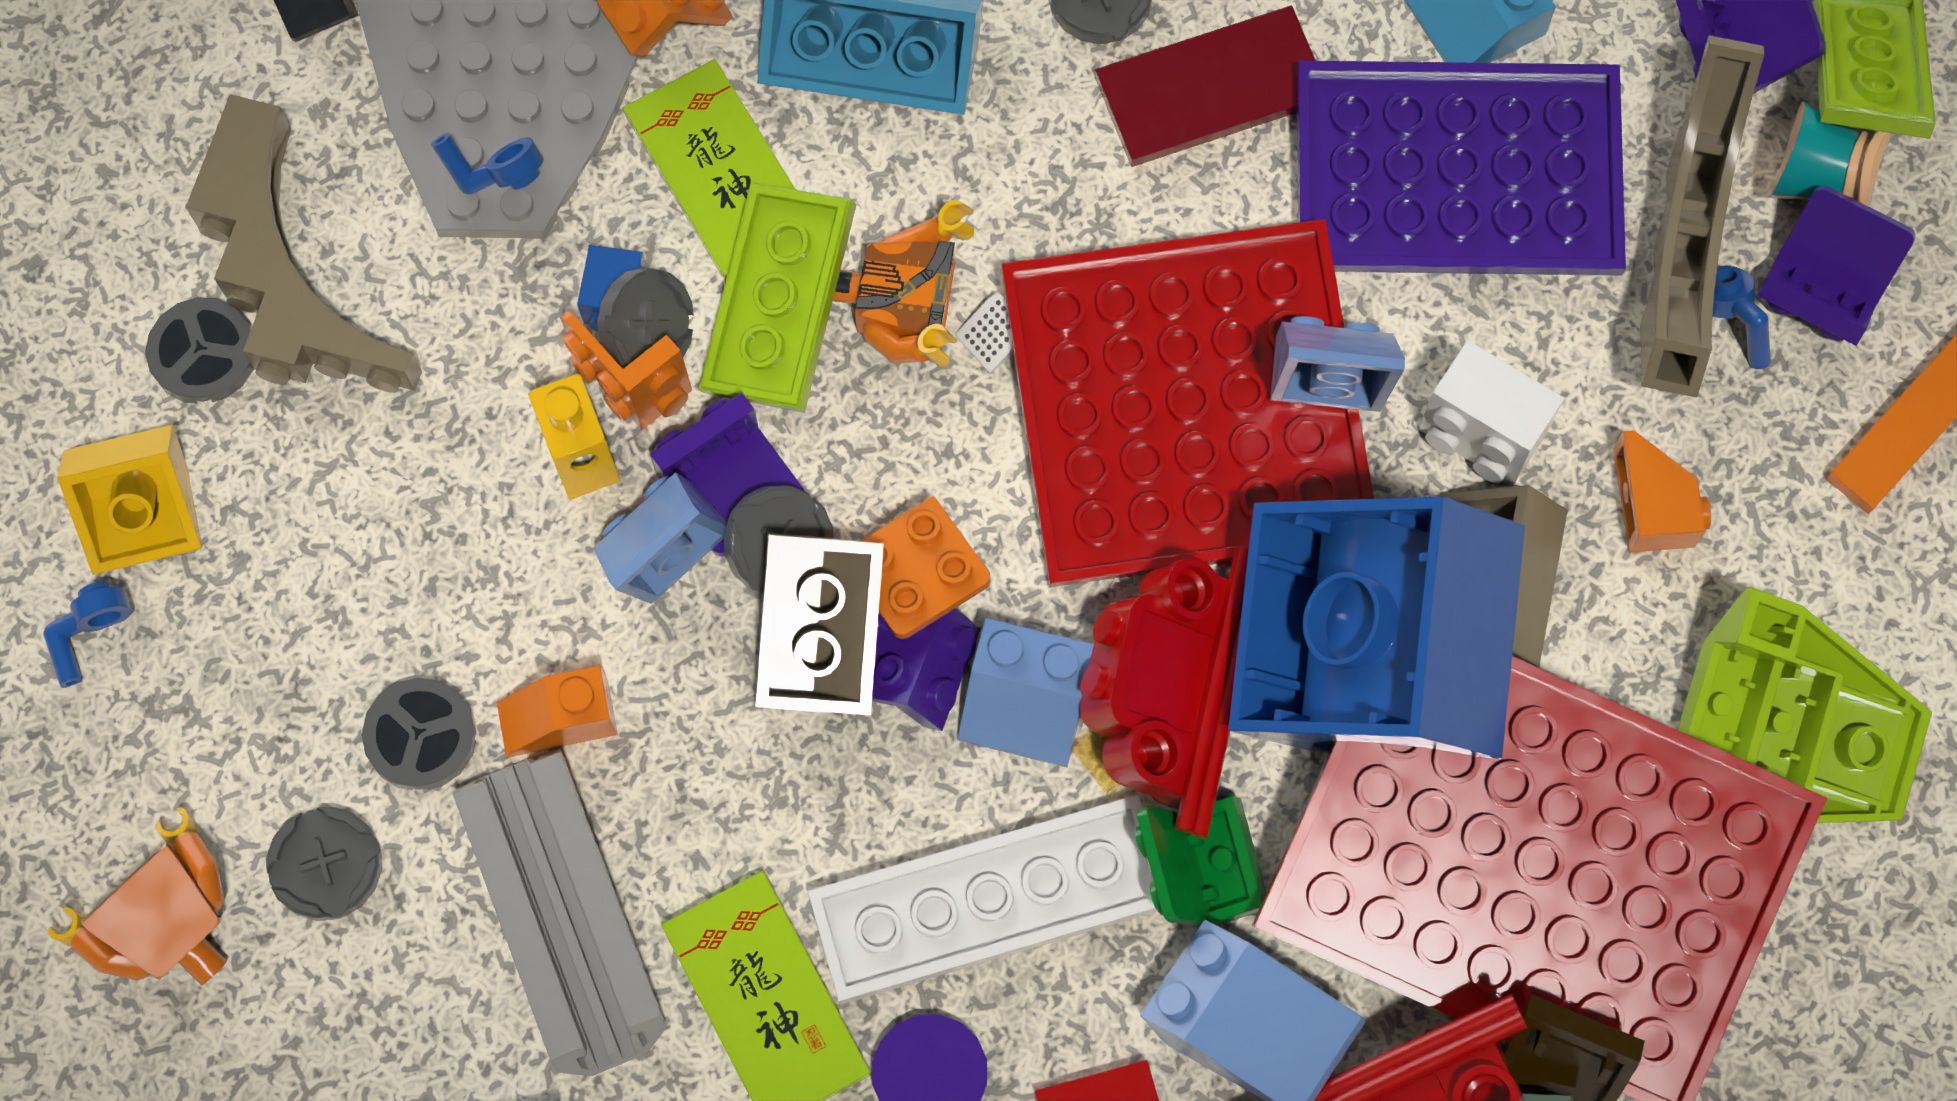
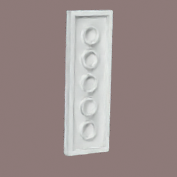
M1139 795L808 890L839 1004L842 1005L1157 912L1150 895V884L1154 880L1149 861L1140 852L1135 837V829L1139 826L1137 810L1143 808Z

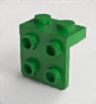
M1231 796L1215 802L1207 839H1201L1175 829L1177 812L1152 806L1137 810L1139 826L1135 829V837L1140 852L1149 861L1154 881L1150 884L1151 899L1158 913L1163 915L1168 922L1200 927L1203 921L1207 920L1218 926L1258 913L1266 895V888L1241 798Z

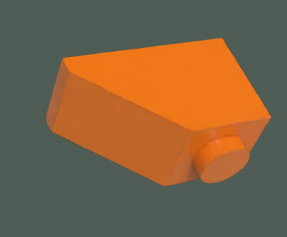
M1635 430L1623 431L1613 451L1629 553L1695 548L1706 530H1709L1711 526L1710 503L1706 496H1700L1698 478Z
M600 665L544 676L497 702L507 758L618 735L609 683Z

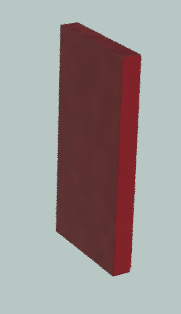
M1291 5L1095 69V79L1131 167L1297 113L1299 60H1316Z

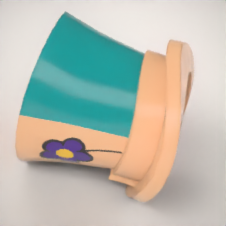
M1803 101L1797 112L1770 198L1809 200L1817 187L1828 186L1870 206L1879 167L1893 133L1881 131L1872 133L1866 130L1859 132L1848 126L1820 122V111Z

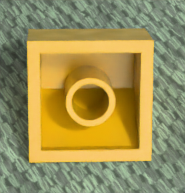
M173 424L63 451L57 479L92 575L202 549L188 468Z

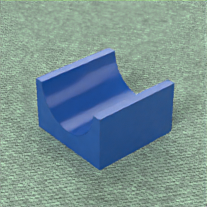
M1446 497L1254 503L1228 731L1316 752H1329L1333 741H1359L1431 748L1480 758L1502 759L1525 525Z

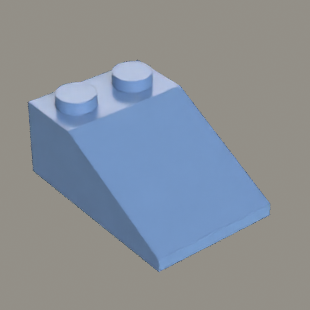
M1294 317L1291 319V322H1282L1276 335L1270 400L1381 412L1404 372L1405 357L1394 334L1379 332L1380 328L1374 324L1357 322L1347 324L1346 328L1324 326V321L1318 318Z
M1207 920L1203 921L1140 1014V1017L1169 1047L1265 1101H1314L1366 1022L1362 1016L1251 943Z

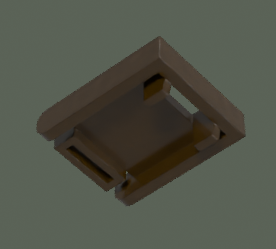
M1531 994L1521 1012L1528 1028L1508 1037L1501 1048L1522 1094L1572 1096L1573 1101H1617L1640 1064L1645 1040Z

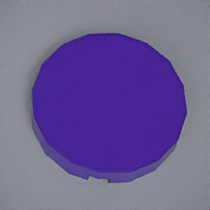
M941 1014L916 1015L896 1024L880 1041L872 1061V1085L879 1101H982L987 1087V1058L978 1038L961 1022Z

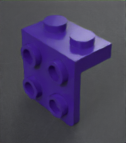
M1676 0L1681 16L1679 18V27L1683 36L1689 41L1695 60L1693 66L1695 78H1697L1709 35L1764 47V57L1754 93L1819 58L1825 52L1826 43L1812 0Z
M1819 186L1814 190L1773 262L1757 296L1766 300L1771 308L1781 314L1788 316L1796 315L1816 325L1817 329L1826 337L1837 341L1845 340L1857 346L1868 327L1876 305L1911 249L1916 237L1915 232L1911 227L1831 187Z
M742 392L731 400L723 398L714 402L703 412L700 421L685 431L683 429L671 431L657 443L656 450L650 453L656 475L659 479L665 476L671 477L674 473H677L692 481L726 522H728L731 511L745 495L763 486L785 485L805 492L802 485L759 429L755 409ZM724 539L711 550L717 556H725Z
M953 609L909 638L900 639L893 634L878 613L872 702L896 706L921 726L943 731L949 712L956 702L957 691L968 662L975 652L976 641L981 629L957 609Z

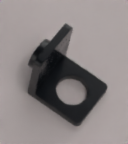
M274 0L287 32L294 42L358 16L352 0Z

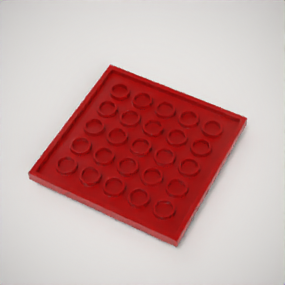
M1326 219L1001 263L1049 588L1148 574L1155 569L1167 567L1175 561L1186 558H1197L1208 565L1233 562L1235 548L1245 547L1249 549L1254 503L1374 499L1359 410L1270 400L1276 335L1282 322H1291V319L1294 317L1305 316L1323 320L1324 326L1345 328Z

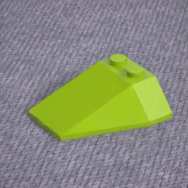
M1747 587L1702 643L1678 731L1827 797L1817 823L1902 821L1933 711L1804 606L1753 587Z

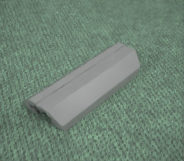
M561 749L534 755L479 777L453 791V797L548 1056L556 1072L594 1076L647 1054L667 1027Z

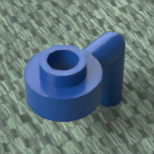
M449 133L437 137L431 143L441 162L459 189L465 194H473L495 183L498 187L511 186L514 190L521 189L532 183L539 176L540 171L538 168L544 160L531 138H521L507 144L492 155L486 164L475 169L471 168Z
M1725 265L1717 267L1713 317H1737L1746 325L1748 364L1754 369H1764L1771 363L1769 320L1767 314L1755 304L1754 278L1749 272L1735 266Z
M109 582L89 584L78 591V597L70 604V613L49 623L43 631L44 639L61 688H67L82 682L69 638L82 631L93 632L125 621L132 614L124 588L111 586Z

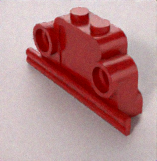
M1245 547L1235 548L1229 580L1216 575L1206 562L1197 558H1186L1175 561L1167 567L1149 572L1140 584L1139 596L1107 605L1095 621L1093 627V639L1095 642L1091 660L1080 684L1082 694L1080 714L1084 724L1090 730L1108 737L1103 747L1102 759L1109 777L1122 786L1151 796L1153 800L1162 805L1178 809L1175 829L1201 839L1208 838L1230 736L1228 729L1249 549Z
M1510 994L1329 1078L1314 1101H1525L1499 1041L1527 1029L1528 1026L1513 995Z

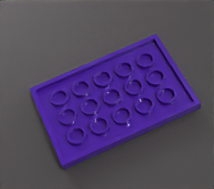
M1299 60L1297 66L1298 223L1326 219L1335 272L1622 276L1626 270L1620 64Z

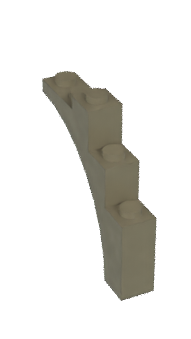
M1708 36L1683 126L1679 127L1666 174L1667 203L1654 244V279L1640 326L1642 387L1696 398L1698 396L1712 351L1713 302L1720 246L1741 140L1764 57V47L1761 45Z
M230 94L185 208L196 223L200 233L216 241L228 242L214 280L231 306L245 312L257 313L243 349V353L256 370V375L268 382L279 385H286L288 379L306 383L312 365L315 364L314 368L329 377L345 379L347 373L366 378V382L370 386L385 392L395 393L398 387L415 391L422 370L413 353L376 340L338 317L309 289L296 270L285 242L279 205L281 166L291 127L281 107Z

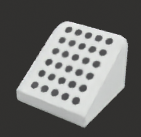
M999 292L989 297L955 334L989 374L1014 356L1006 300Z

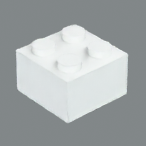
M1467 340L1433 391L1419 431L1426 434L1425 439L1436 450L1448 455L1456 452L1474 463L1473 469L1484 479L1496 484L1504 481L1508 485L1514 486L1547 435L1565 398Z

